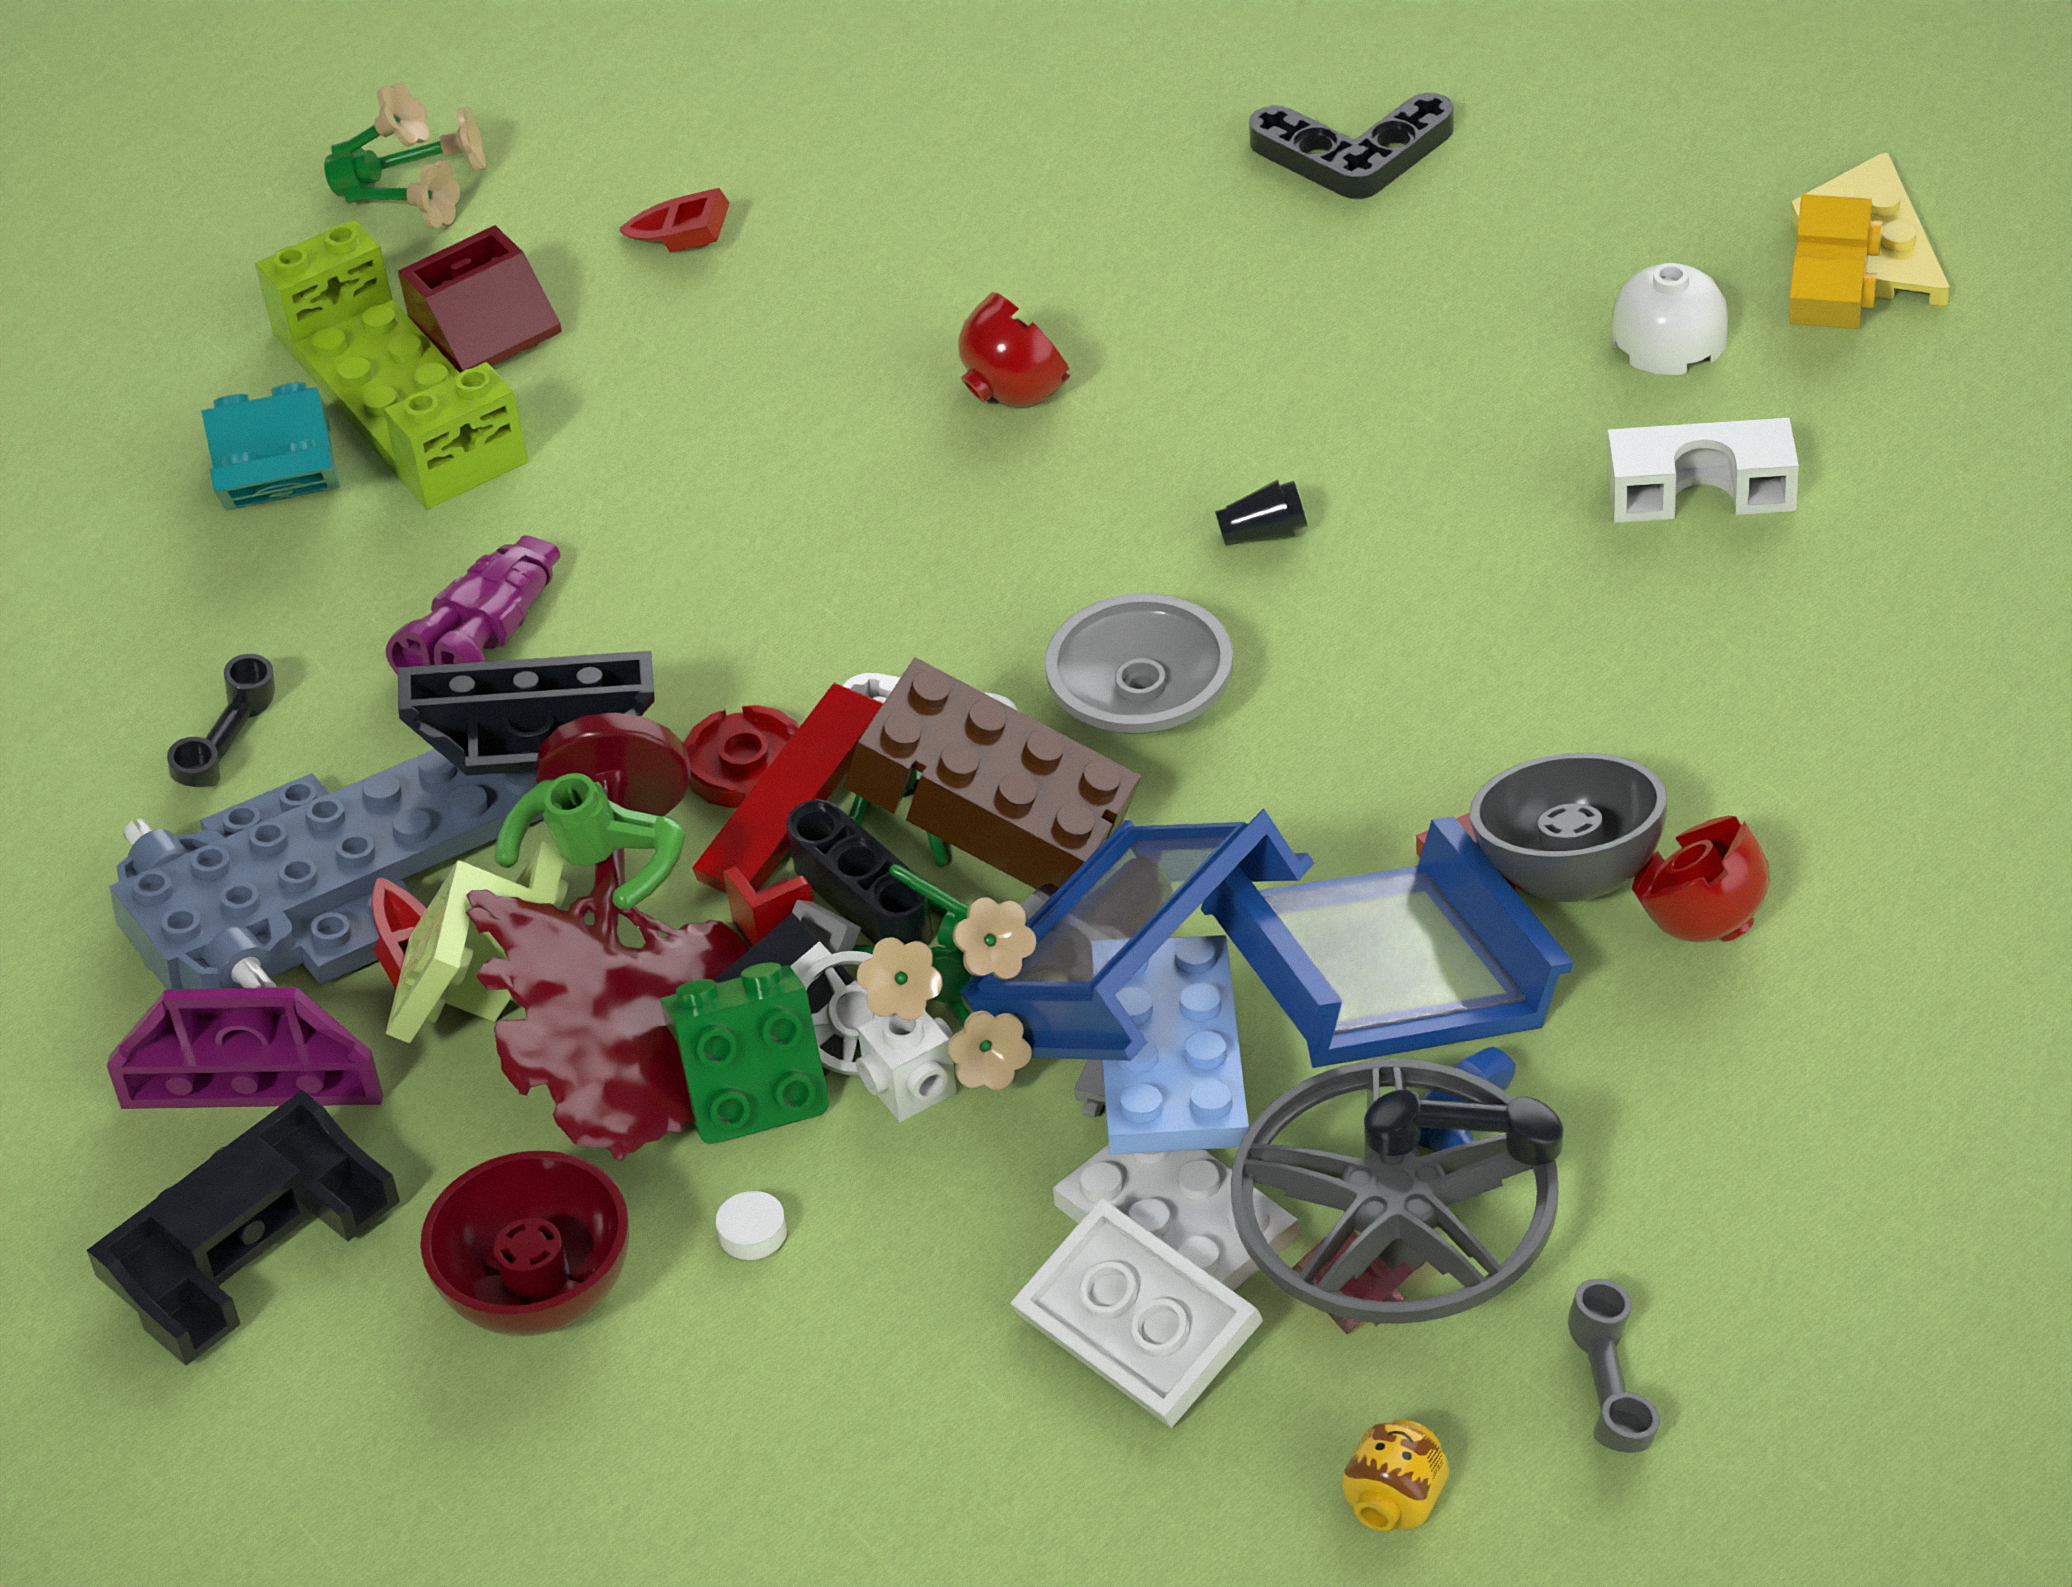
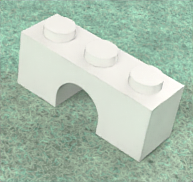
M1790 418L1608 429L1607 478L1614 523L1675 519L1676 495L1681 490L1694 485H1712L1726 491L1733 500L1735 515L1796 511L1799 464Z

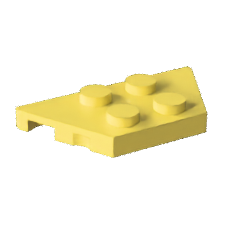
M1888 153L1879 154L1806 193L1872 198L1871 220L1882 221L1879 256H1868L1866 273H1877L1875 297L1894 300L1896 289L1930 293L1929 305H1948L1950 286ZM1801 196L1791 201V221L1796 233Z

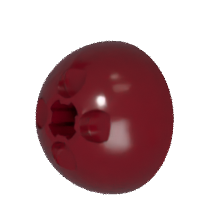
M523 1151L506 1154L469 1169L451 1182L437 1197L427 1213L422 1227L420 1241L422 1260L429 1279L442 1299L456 1313L469 1322L483 1329L511 1336H536L551 1333L570 1326L590 1313L607 1296L615 1284L623 1267L629 1242L627 1206L620 1189L612 1178L599 1167L582 1158L554 1151Z

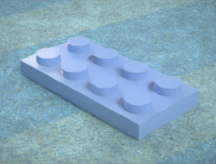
M1226 935L1168 938L1115 994L1148 1043L1131 1061L1101 1060L1109 1155L1235 1148L1240 1146L1245 1134L1249 1130ZM1129 940L1092 943L1094 977Z

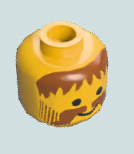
M1405 1419L1394 1420L1393 1422L1375 1424L1363 1433L1344 1469L1341 1487L1345 1499L1354 1509L1355 1516L1367 1527L1380 1532H1388L1393 1529L1412 1530L1425 1523L1446 1484L1450 1468L1446 1455L1442 1451L1440 1441L1434 1433L1414 1421Z

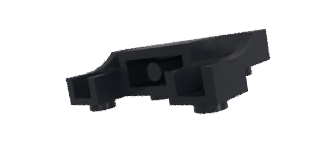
M301 1090L230 1144L217 1150L207 1161L179 1182L163 1190L156 1199L88 1248L87 1253L96 1277L138 1312L143 1329L187 1366L241 1324L233 1299L219 1288V1285L313 1214L348 1242L397 1205L400 1199L393 1174L356 1145L333 1120L326 1109L305 1091Z

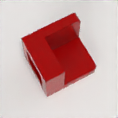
M737 866L723 871L732 922L751 948L792 913L797 900L812 901L814 903L811 885L804 876H798L790 881L785 878L755 892Z

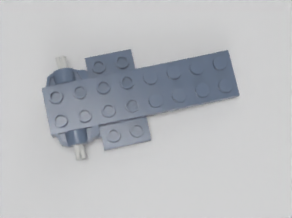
M433 749L331 793L311 773L201 819V831L193 834L175 836L168 830H152L147 821L136 819L137 827L131 821L123 831L124 838L132 847L128 857L116 866L119 882L109 886L116 924L141 955L145 966L154 972L167 990L277 988L276 984L270 980V977L302 963L317 982L322 985L378 960L373 950L379 935L374 925L371 907L372 892L376 880L383 877L397 884L421 903L402 879L498 838V833L507 814L523 795L537 785L535 771L466 776L436 749ZM538 815L533 822L542 819L543 815Z

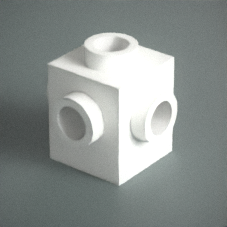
M925 1011L916 1020L907 1021L894 1013L886 1017L877 1016L872 1021L857 1028L862 1057L856 1059L859 1076L868 1091L881 1099L899 1123L957 1093L953 1060L947 1053V1044L953 1033L942 1018L937 1017L933 1020Z

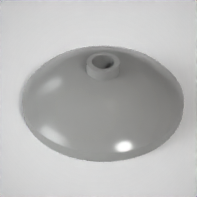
M1140 593L1120 595L1085 607L1059 627L1050 640L1046 651V679L1054 699L1067 713L1076 719L1111 732L1124 734L1153 733L1177 727L1194 719L1209 709L1221 697L1232 676L1233 649L1228 633L1217 618L1192 602L1162 594Z

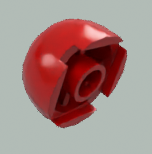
M995 292L989 294L972 311L963 324L958 339V352L967 372L961 377V380L970 392L983 403L990 397H993L1008 407L1026 408L1039 404L1054 394L1070 379L1071 375L1066 373L1069 367L1057 348L1034 322L1028 326L1019 318L1013 319L1011 316L1019 308L1010 300Z
M1730 815L1710 819L1687 829L1675 837L1682 847L1681 849L1674 852L1666 860L1663 859L1659 851L1655 852L1643 869L1635 876L1631 889L1649 917L1663 932L1679 940L1689 942H1707L1718 938L1722 942H1727L1743 935L1753 925V916L1762 906L1770 883L1769 863L1761 845L1745 821L1741 825L1736 816Z

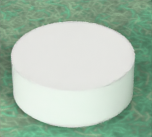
M746 1191L736 1194L727 1199L720 1206L716 1214L715 1221L720 1245L725 1252L738 1259L756 1260L769 1256L780 1248L787 1235V1225L781 1203L774 1196L765 1192Z

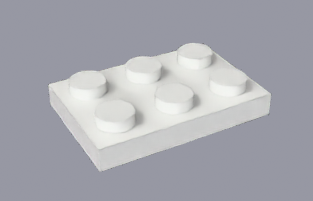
M1107 1145L1053 1187L1054 1205L1078 1224L1098 1201L1103 1198L1232 1291L1259 1270L1242 1244L1235 1226L1231 1203L1232 1170L1204 1149L1109 1155V1145ZM1253 1187V1206L1257 1222L1268 1244L1278 1255L1299 1238L1298 1219Z
M1103 1198L1098 1201L1010 1302L1021 1318L1171 1429L1264 1321L1256 1307Z

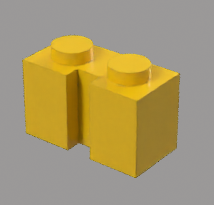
M1801 194L1797 244L1789 297L1790 324L1860 329L1862 308H1874L1877 273H1866L1868 256H1879L1882 221L1871 220L1872 198Z

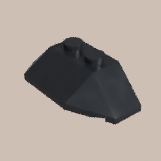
M651 651L398 667L399 719L466 776L535 771V763L541 743L558 727L583 716L621 713L642 716L655 702Z

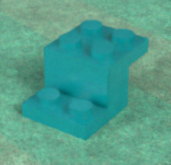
M304 382L288 383L272 388V396L249 401L247 394L228 395L214 400V408L201 410L213 468H210L213 489L225 511L340 488L329 435L331 429L328 415L317 387L307 389Z

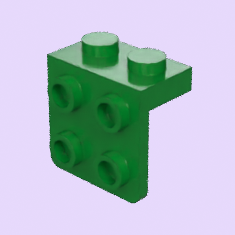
M772 962L756 964L744 969L739 978L720 983L709 979L691 981L679 986L676 989V994L660 998L665 1024L678 1043L696 1130L702 1141L707 1144H715L816 1117L827 1111L829 1097L806 987L789 965L781 967L780 964Z

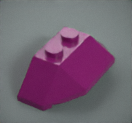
M297 987L164 990L111 1052L106 1065L121 1109L281 1106L301 1090L305 1091L322 1106L381 1105L383 1099V1091L372 1051Z

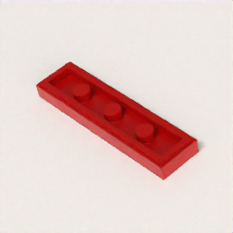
M834 682L694 864L692 869L697 881L727 894L723 871L737 866L755 892H757L790 849L786 825L789 813L797 805L806 801L817 799L826 801L849 771L857 743L883 703Z

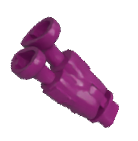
M523 535L515 544L502 545L496 552L480 557L467 570L465 576H460L453 580L447 588L434 597L431 605L432 612L429 615L405 624L391 636L386 645V658L393 671L398 675V667L487 662L482 653L483 648L489 650L499 646L503 647L516 630L523 625L528 610L536 602L544 587L551 581L553 576L552 567L560 559L558 548L550 542L529 535Z

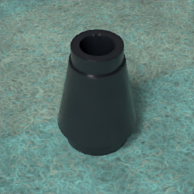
M1277 479L1227 505L1226 508L1215 511L1225 546L1236 542L1238 544L1295 537V530L1308 527L1294 480L1279 484Z

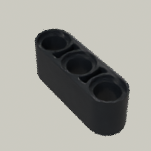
M818 799L806 801L797 805L789 813L786 825L794 870L798 876L806 878L811 885V889L845 919L861 927L860 932L875 945L882 939L889 937L897 938L905 945L914 941H921L927 945L930 944L933 930L928 898L890 874V867L898 864L916 875V873L843 810L829 801Z

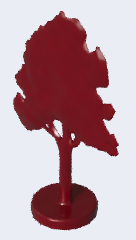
M606 713L583 716L558 727L541 743L535 763V778L538 784L544 780H555L566 774H583L589 777L593 783L599 782L605 791L607 799L631 811L666 816L684 799L690 782V762L685 744L668 727L642 716ZM617 848L604 861L595 864V882L592 891L588 896L577 898L576 901L570 904L568 911L557 909L552 903L540 904L524 901L519 897L497 896L488 889L471 890L466 895L472 907L466 914L475 924L478 933L489 932L502 947L508 960L491 957L484 962L476 977L487 990L507 989L513 1000L525 1008L527 1019L498 1020L494 1027L496 1048L501 1059L502 1072L512 1085L518 1089L520 1095L527 1096L530 1088L546 1084L552 1099L556 1103L553 1113L554 1120L573 1144L582 1147H604L610 1150L613 1159L622 1161L628 1153H634L643 1144L658 1141L669 1131L680 1133L687 1123L695 1122L678 1043L665 1024L660 998L676 994V989L685 983L702 979L714 980L749 949L738 934L722 921L708 920L703 923H690L681 926L677 930L639 911L636 906L628 910L616 907L613 903V893L626 882L624 848ZM588 910L594 913L595 922L593 925H588L584 922V916ZM618 913L628 918L640 930L646 942L642 948L626 947L620 942L617 935ZM658 931H660V932H662V933H665V934H667L668 936H667V937H661V936H659Z

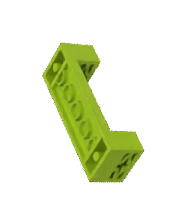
M356 219L344 224L335 225L324 233L294 246L283 248L276 254L255 263L272 333L426 510L529 462L514 391L487 362L459 373L392 299L381 247Z

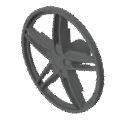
M1383 1059L1344 1065L1308 1078L1279 1096L1252 1123L1237 1150L1231 1175V1203L1237 1232L1251 1259L1273 1283L1301 1302L1339 1317L1363 1322L1405 1324L1445 1318L1481 1305L1502 1293L1528 1271L1547 1244L1558 1210L1559 1182L1556 1161L1554 1159L1543 1165H1527L1515 1160L1507 1150L1506 1134L1450 1147L1419 1157L1417 1146L1404 1155H1382L1372 1150L1365 1140V1160L1331 1152L1271 1144L1282 1129L1306 1110L1333 1097L1362 1089H1367V1110L1374 1101L1380 1098V1087L1394 1086L1395 1090L1407 1089V1087L1435 1090L1476 1103L1509 1104L1514 1099L1487 1080L1464 1070L1443 1064L1408 1059ZM1533 1169L1537 1198L1532 1221L1521 1243L1500 1265L1447 1206L1503 1186V1179ZM1254 1182L1286 1190L1287 1197L1340 1209L1345 1212L1300 1274L1289 1267L1275 1253L1260 1230L1253 1206ZM1439 1226L1469 1258L1473 1257L1488 1272V1275L1484 1277L1458 1250L1433 1229ZM1353 1231L1360 1232V1235L1337 1259L1318 1284L1313 1283L1312 1281L1323 1266L1331 1262ZM1426 1261L1442 1275L1449 1273L1465 1286L1462 1289L1438 1297L1406 1302L1371 1301L1337 1293L1351 1277L1357 1279L1369 1266L1385 1274L1402 1275L1419 1269Z

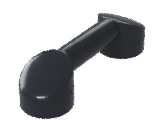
M242 654L232 658L224 668V681L228 705L206 738H183L175 742L168 750L169 773L175 782L190 787H208L218 783L220 780L219 761L247 719L261 714L273 700L275 691L273 666L267 658L258 654Z
M1400 1089L1384 1094L1374 1101L1364 1118L1366 1143L1375 1152L1386 1156H1400L1412 1151L1420 1142L1421 1128L1506 1133V1147L1509 1154L1515 1160L1527 1165L1547 1164L1556 1159L1563 1148V1125L1556 1112L1540 1100L1526 1096L1516 1097L1509 1104L1420 1099V1096L1415 1091Z

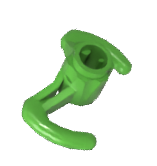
M571 773L555 780L541 781L520 798L507 814L498 833L495 861L504 868H510L518 862L522 839L530 824L540 814L543 815L561 857L572 865L590 866L604 861L617 848H654L655 853L650 861L636 876L618 887L613 893L614 905L619 909L628 910L650 896L669 877L680 858L685 840V832L683 827L670 817L631 811L607 799L605 791L599 782L593 783L586 775Z

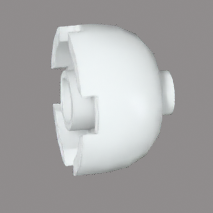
M1663 263L1644 268L1630 277L1615 299L1612 318V345L1614 348L1619 346L1621 350L1629 354V364L1631 366L1653 374L1687 373V364L1701 361L1706 357L1713 363L1727 346L1728 312L1726 300L1713 279L1699 269L1679 263Z

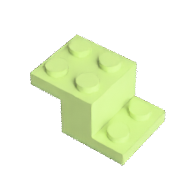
M541 842L515 883L457 860L409 937L385 1034L411 1043L425 1020L431 1023L436 1022L445 1003L493 1022L497 1020L509 1000H514L507 989L487 990L476 975L484 962L491 957L508 960L502 947L489 932L478 933L475 924L466 914L472 908L466 895L471 890L488 889L497 896L519 897L524 901L540 904L552 903L557 909H560L567 892L568 880L560 878L564 858L561 857L557 847Z

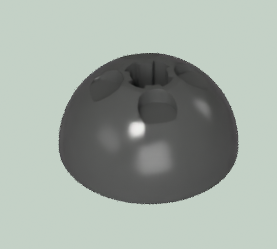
M1598 753L1558 754L1518 764L1490 779L1473 798L1470 807V819L1481 851L1509 883L1538 898L1558 902H1579L1595 899L1617 890L1643 869L1655 852L1662 836L1667 814V794L1660 778L1653 771L1635 761Z

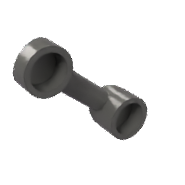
M1591 1279L1583 1282L1577 1288L1569 1310L1568 1326L1570 1335L1576 1345L1588 1353L1601 1412L1593 1435L1600 1444L1612 1450L1627 1453L1642 1452L1649 1449L1652 1445L1659 1427L1660 1417L1657 1409L1649 1400L1641 1395L1626 1392L1616 1346L1625 1329L1632 1309V1302L1628 1293L1618 1284L1605 1279Z

